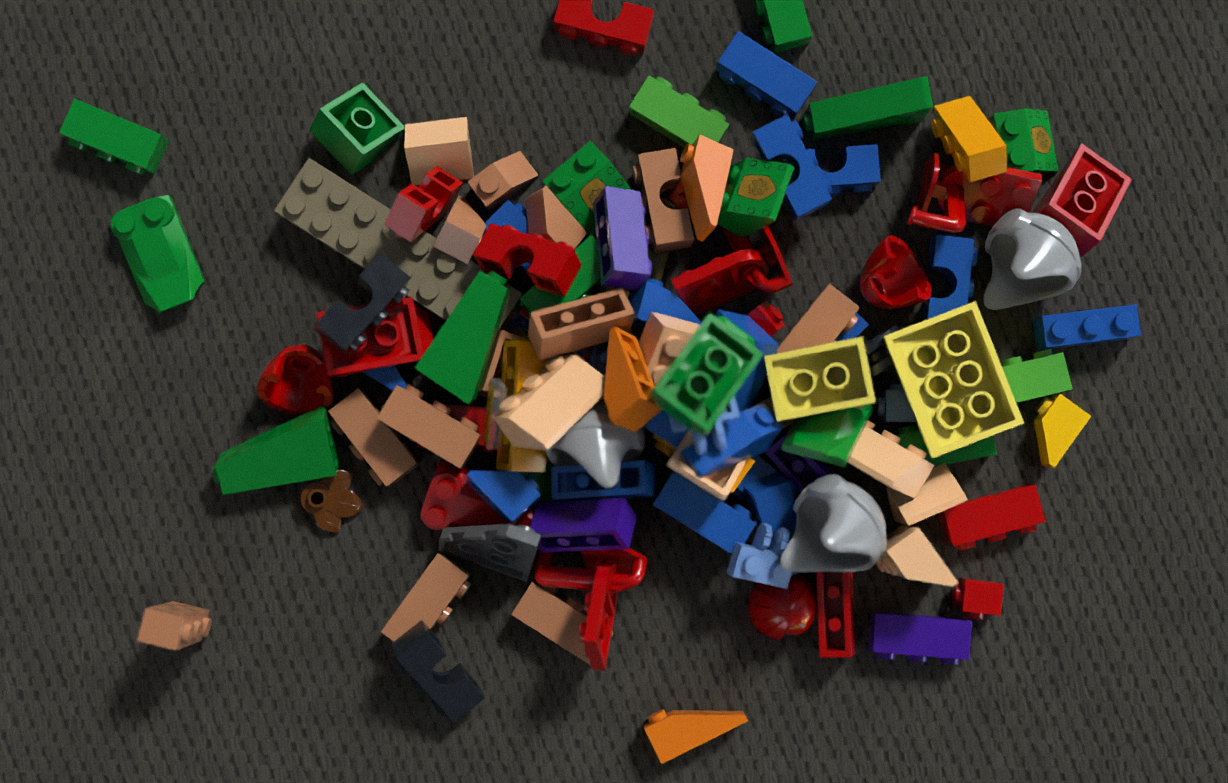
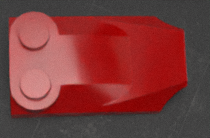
M413 297L403 298L399 304L392 301L385 309L388 315L377 328L371 325L363 333L367 337L363 344L355 352L349 349L344 355L319 335L328 378L335 376L344 377L352 373L419 362L434 340L428 311L420 308L413 301ZM369 304L347 308L352 310H361L367 307ZM326 311L317 312L316 320L318 321Z
M445 460L440 461L421 510L420 518L427 527L433 530H442L446 527L500 525L507 523L466 482L467 474L470 470L461 469ZM532 509L516 522L514 526L524 525L530 527L534 516Z

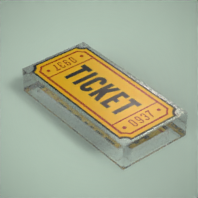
M501 378L489 379L482 439L486 448L492 450H499L501 444L502 430L493 419V416L501 409L500 404L506 399L507 387Z

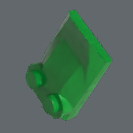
M164 195L149 198L115 213L110 218L111 230L118 237L145 305L161 313L193 300L198 287L205 283V280L172 197Z
M709 313L662 378L656 383L650 395L660 408L685 427L706 435L761 359L763 353L756 348L754 338L725 316L715 317Z
M874 404L796 418L782 444V451L845 467L874 410Z

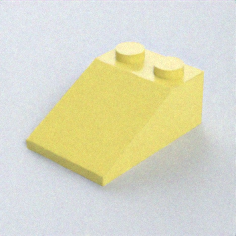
M863 337L764 356L777 421L876 403Z

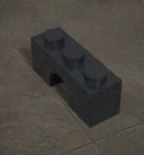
M380 252L359 275L357 281L367 291L370 304L364 309L352 310L337 299L315 323L314 330L341 354L344 355L349 349L355 352L367 339L363 333L371 325L377 328L387 317L388 313L385 309L391 302L399 304L410 290L406 286L411 278Z
M423 620L419 621L391 643L395 654L392 660L396 667L403 674L408 671L412 675L414 686L422 695L428 693L432 697L431 703L441 716L447 714L453 722H456L485 699L480 685L461 663L446 672H436L433 670L436 664L447 655L441 640Z

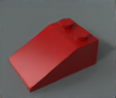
M1081 143L1039 202L1034 213L1049 216L1061 223L1074 238L1081 258L1101 241L1132 179Z

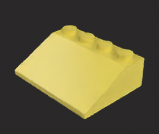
M976 301L883 336L931 458L1024 423Z

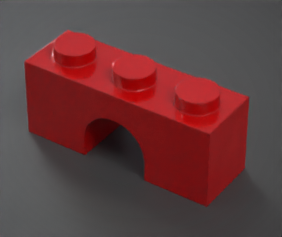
M559 0L554 18V29L559 31L560 36L572 40L577 39V36L589 39L590 44L598 47H607V44L619 47V51L629 55L645 52L653 22L654 9L624 2L621 13L615 20L603 22L596 19L592 14L594 0Z
M436 166L424 175L419 187L411 184L399 192L384 225L392 229L396 236L407 239L410 242L449 212L464 182Z
M490 223L473 253L483 272L489 273L492 270L509 280L520 265L532 262L528 273L536 288L563 297L566 296L582 266L574 247L563 241L558 243L549 241L536 233H531L530 235L522 233L509 225L502 227Z

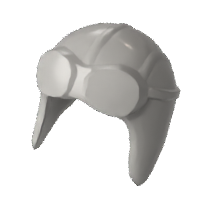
M1013 209L1004 214L992 227L985 242V252L991 255L992 276L985 290L984 304L988 309L999 310L1044 300L1071 290L1080 277L1082 267L1078 247L1070 232L1061 223L1043 214L1025 212L1022 209Z
M596 402L563 436L546 450V454L555 467L583 465L600 485L610 488L618 482L620 463L636 461L640 458L643 449H645L644 426L636 433L624 427H618L609 419L607 405Z
M827 475L817 479L814 483H810L796 499L793 506V511L797 514L795 532L781 556V565L784 569L792 572L864 571L873 567L884 555L887 544L885 521L877 503L862 488L844 481L838 475Z

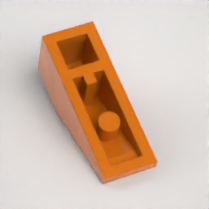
M699 135L692 145L687 144L680 157V162H683L681 180L695 234L700 241H704L717 226L734 151L702 135Z
M613 326L609 331L604 399L609 410L608 417L612 423L636 433L663 409L658 406L650 395L655 385L637 338Z
M662 709L647 717L649 722L644 724V729L661 764L748 722V719L743 711L672 710L666 713Z

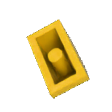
M1061 394L1052 395L1050 398L1046 396L1035 410L1039 413L1034 420L1040 460L1041 465L1046 468L1056 467L1091 418V415Z

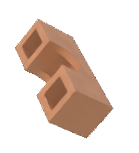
M676 148L638 154L637 163L635 166H632V173L635 185L640 184L641 201L642 205L645 206V214L648 225H645V232L649 236L648 244H652L654 254L690 248L694 236L688 208L669 209L660 200V195L664 191L675 189L681 182Z

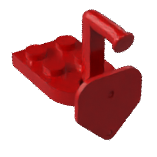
M933 153L925 162L917 207H913L907 224L911 225L913 223L948 232L964 230L966 221L993 227L1010 210L1022 209L1025 212L1031 211L1042 183V174L1007 167V172L969 182L963 171L959 172L955 165L950 167L939 163V154ZM931 197L938 198L939 204L944 211V216L927 213Z
M768 226L761 228L765 247L758 250L753 249L747 235L740 238L721 227L734 253L714 258L708 264L694 270L684 271L678 277L671 280L677 296L695 316L740 297L755 288L764 293H775L793 286L779 247ZM774 266L778 276L768 280L766 276L769 272V267Z
M630 548L581 551L587 568L583 569L551 566L554 552L541 553L539 551L535 580L540 586L592 590V593H587L585 612L588 615L586 623H581L579 639L581 643H584V655L589 658L592 670L605 671L616 611L617 592L633 588L643 580L647 557Z

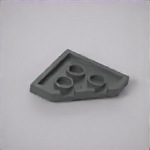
M500 524L446 527L440 536L438 551L527 582L541 535L524 525Z

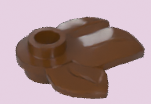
M338 470L337 476L322 478L319 483H310L302 490L300 495L301 505L307 512L314 515L316 524L321 529L328 532H339L341 518L354 516L364 508L361 499L354 492L348 490L353 479L352 472ZM315 492H319L322 495V501L319 504L311 502V495Z

